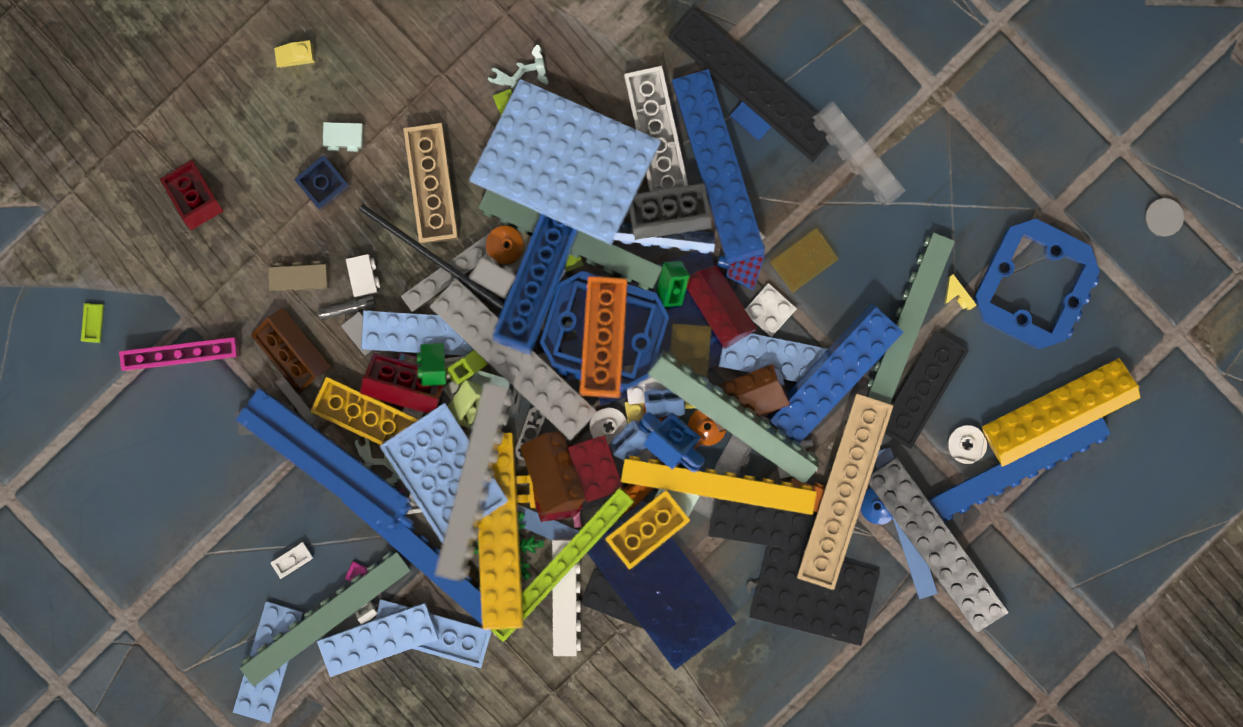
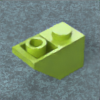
M474 349L445 368V371L453 383L458 385L487 365V363Z

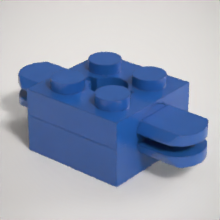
M645 413L638 426L649 435L643 445L672 470L681 462L691 472L699 471L705 459L694 448L701 437L673 413L662 422L652 413Z

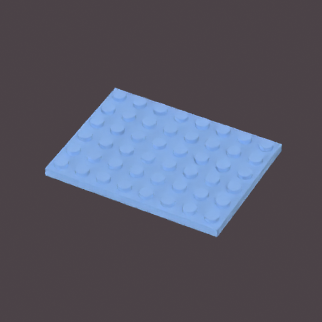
M520 79L470 177V182L612 244L661 141Z

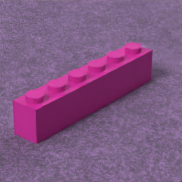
M233 337L119 351L121 371L236 358L240 357L238 338Z

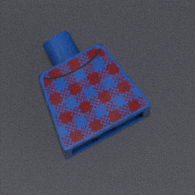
M720 255L717 266L728 269L726 278L753 291L765 255H758L728 265L725 256Z

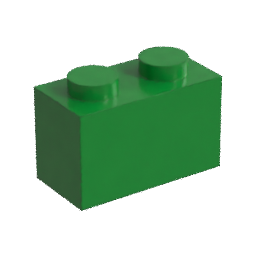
M682 261L663 263L656 293L664 307L682 306L689 280V274Z
M444 343L420 344L421 352H417V364H421V366H418V378H422V385H445Z

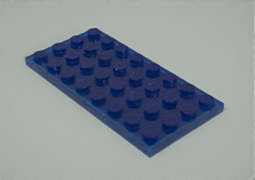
M643 500L620 517L593 545L587 554L675 671L736 625V622L672 537L668 538L631 569L626 566L605 538L647 505Z

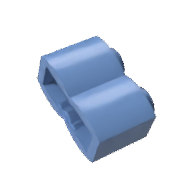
M651 389L644 392L646 413H652L657 418L669 416L671 413L675 416L685 414L684 399L670 389Z
M630 422L623 429L622 433L616 435L611 440L609 448L612 455L625 461V459H629V456L637 457L640 451L646 448L643 444L649 435L639 428V422Z

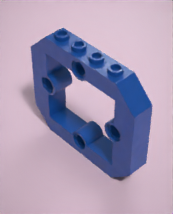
M1033 219L1007 228L973 298L982 323L1036 350L1066 341L1067 338L1070 339L1074 332L1072 327L1075 321L1078 322L1083 314L1081 311L1083 305H1086L1091 298V294H1089L1091 288H1095L1099 282L1100 277H1098L1100 271L1090 245L1038 219ZM1022 237L1045 247L1044 255L1048 260L1056 261L1065 257L1082 265L1070 292L1064 295L1061 300L1062 308L1050 332L1031 324L1032 316L1027 310H1017L1011 314L990 303L1001 279L1012 275L1015 266L1011 259ZM1052 246L1059 248L1058 256H1054L1051 253ZM1001 263L1007 264L1008 271L1006 273H1002L999 270ZM1070 297L1076 299L1077 303L1074 308L1068 304ZM1019 314L1025 317L1023 325L1017 322L1016 318Z
M584 271L558 283L540 341V345L553 369H556V373L567 376L568 373L575 375L574 378L581 380L582 359L560 353L559 349L564 332H571L577 326L576 316L571 312L577 290L587 291L588 277H601ZM628 284L626 303L649 309L651 312L645 332L636 334L632 339V349L638 355L632 374L621 371L620 392H623V390L628 391L651 378L648 375L649 368L658 357L669 320V315L657 293ZM565 317L573 320L570 326L562 324V320ZM643 339L647 345L644 348H638L636 341Z

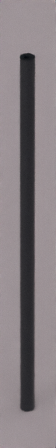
M364 204L361 205L359 210L503 311L505 306L503 301Z

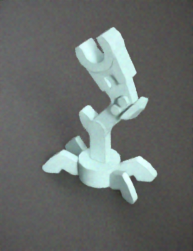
M536 45L532 51V54L536 57L534 64L524 65L516 63L519 69L513 77L496 68H492V71L497 73V77L495 79L488 77V80L491 83L502 86L509 85L514 89L524 73L537 70L539 73L537 79L544 84H548V78L545 77V63L543 56L540 54L542 52L541 47Z
M365 438L366 444L364 446H360L359 440H356L355 446L360 457L365 461V465L369 468L373 465H385L393 472L392 477L386 479V481L395 487L394 483L398 482L401 478L384 454V459L372 458L370 440Z

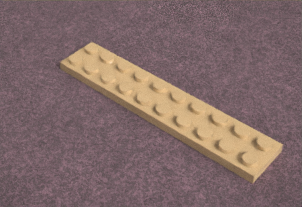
M859 394L855 395L796 578L834 590L893 405Z

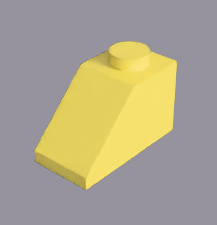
M310 40L293 42L274 48L277 68L315 63L313 43Z

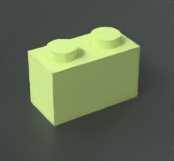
M465 380L447 406L461 426L469 428L476 418L483 388L478 383Z

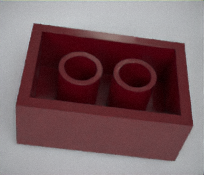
M605 435L568 447L587 503L616 493L619 488L624 490Z

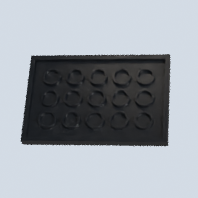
M767 546L749 617L861 646L880 571L843 562L835 588L832 590L796 578L804 556L803 551Z

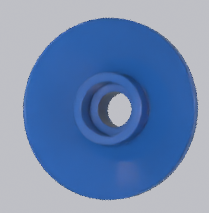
M872 488L868 489L865 492L860 508L862 515L866 520L874 524L888 523L893 519L892 515ZM875 503H880L881 509H876Z

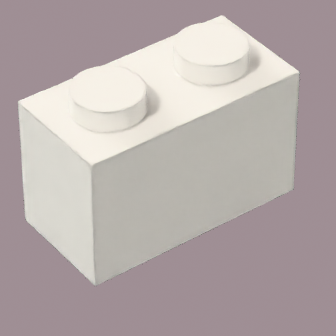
M369 254L346 259L354 297L378 293V288H381L379 278L374 275V269H376L375 259L371 258Z

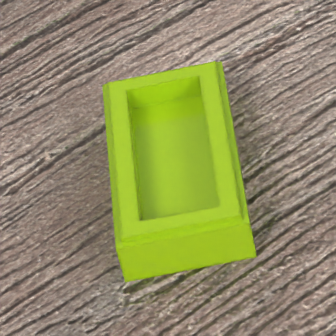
M84 303L81 341L101 343L104 305Z

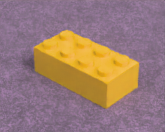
M665 490L605 539L626 566L631 569L686 525L690 519L669 492Z

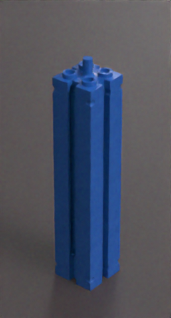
M258 389L248 405L244 407L235 419L371 522L379 526L383 531L395 530L400 522L408 528L414 523L405 516L412 507L410 504L412 499L404 495L400 490L266 390Z

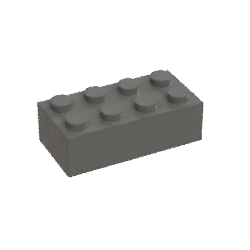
M704 183L639 193L635 195L629 207L634 240L711 228V216Z

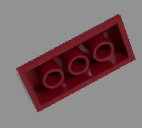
M717 265L700 270L689 277L686 290L724 350L757 330Z
M373 353L363 377L360 394L429 414L438 408L444 385L423 386L422 378H418L419 365Z

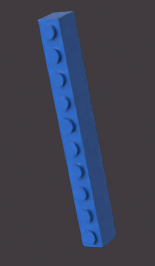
M1103 417L1003 467L998 463L929 498V500L946 522L953 518L954 513L958 511L960 514L971 509L970 505L977 503V505L982 504L988 500V496L992 494L997 496L1005 492L1004 488L1009 485L1015 487L1022 483L1021 479L1025 477L1033 478L1039 474V470L1043 468L1048 470L1056 466L1055 462L1061 459L1066 461L1072 458V453L1078 450L1080 453L1084 452L1094 442L1097 444L1107 440L1106 436L1111 433Z
M342 501L482 625L481 586L476 587L469 575L463 581L435 575L441 554L440 549L437 547L433 549L428 544L430 541L424 535L418 536L414 532L415 528L413 526L408 528L401 522L395 530L385 532L345 501Z

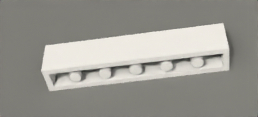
M572 539L552 540V561ZM580 562L553 589V656H576L577 651H581V639H577V632H581V620H577V612H581V601H577V593L581 591V584L577 582V574H580Z

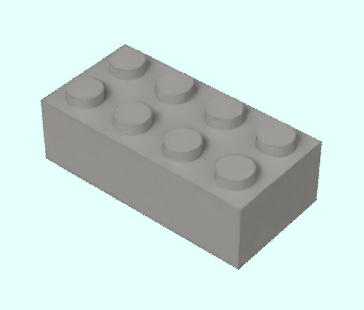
M487 256L486 259L480 258L470 278L477 284L507 300L517 274L506 266L503 269L500 268L497 261Z

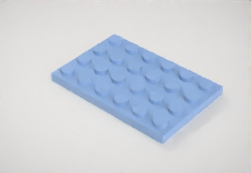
M445 403L380 446L442 543H444L469 445L468 437ZM494 477L492 482H488L487 490H489L487 501H483V518L509 501Z

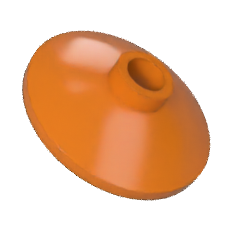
M497 227L487 236V254L499 264H511L523 252V239L520 233L512 227ZM505 241L509 243L507 249L503 246Z
M699 410L695 411L689 419L688 427L701 437L698 442L701 445H714L725 435L726 430L719 432L714 420ZM705 423L711 424L710 430L704 429Z

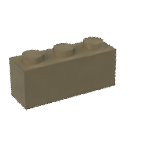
M313 261L311 265H304V262L292 263V266L285 267L284 263L273 264V267L268 268L269 291L272 292L329 288L328 265L323 264V261Z

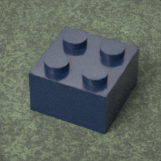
M324 155L294 179L320 211L351 187Z

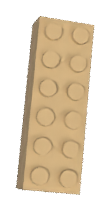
M437 123L403 128L419 243L427 244L459 239L443 124Z

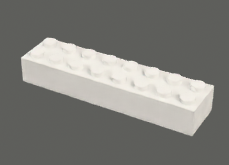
M662 66L624 74L635 129L661 141L646 172L649 192L688 186Z

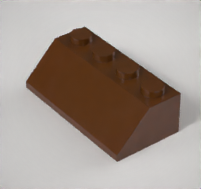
M283 308L267 317L251 334L252 338L298 394L302 393L331 368Z
M774 364L717 385L724 390L725 394L735 397L742 406L752 409L758 417L790 405L781 371ZM715 422L719 432H723L726 430L724 427Z
M561 431L544 433L522 444L520 449L543 515L578 510L586 498L563 433Z

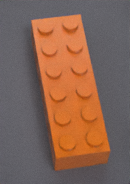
M588 277L581 396L619 398L627 279Z

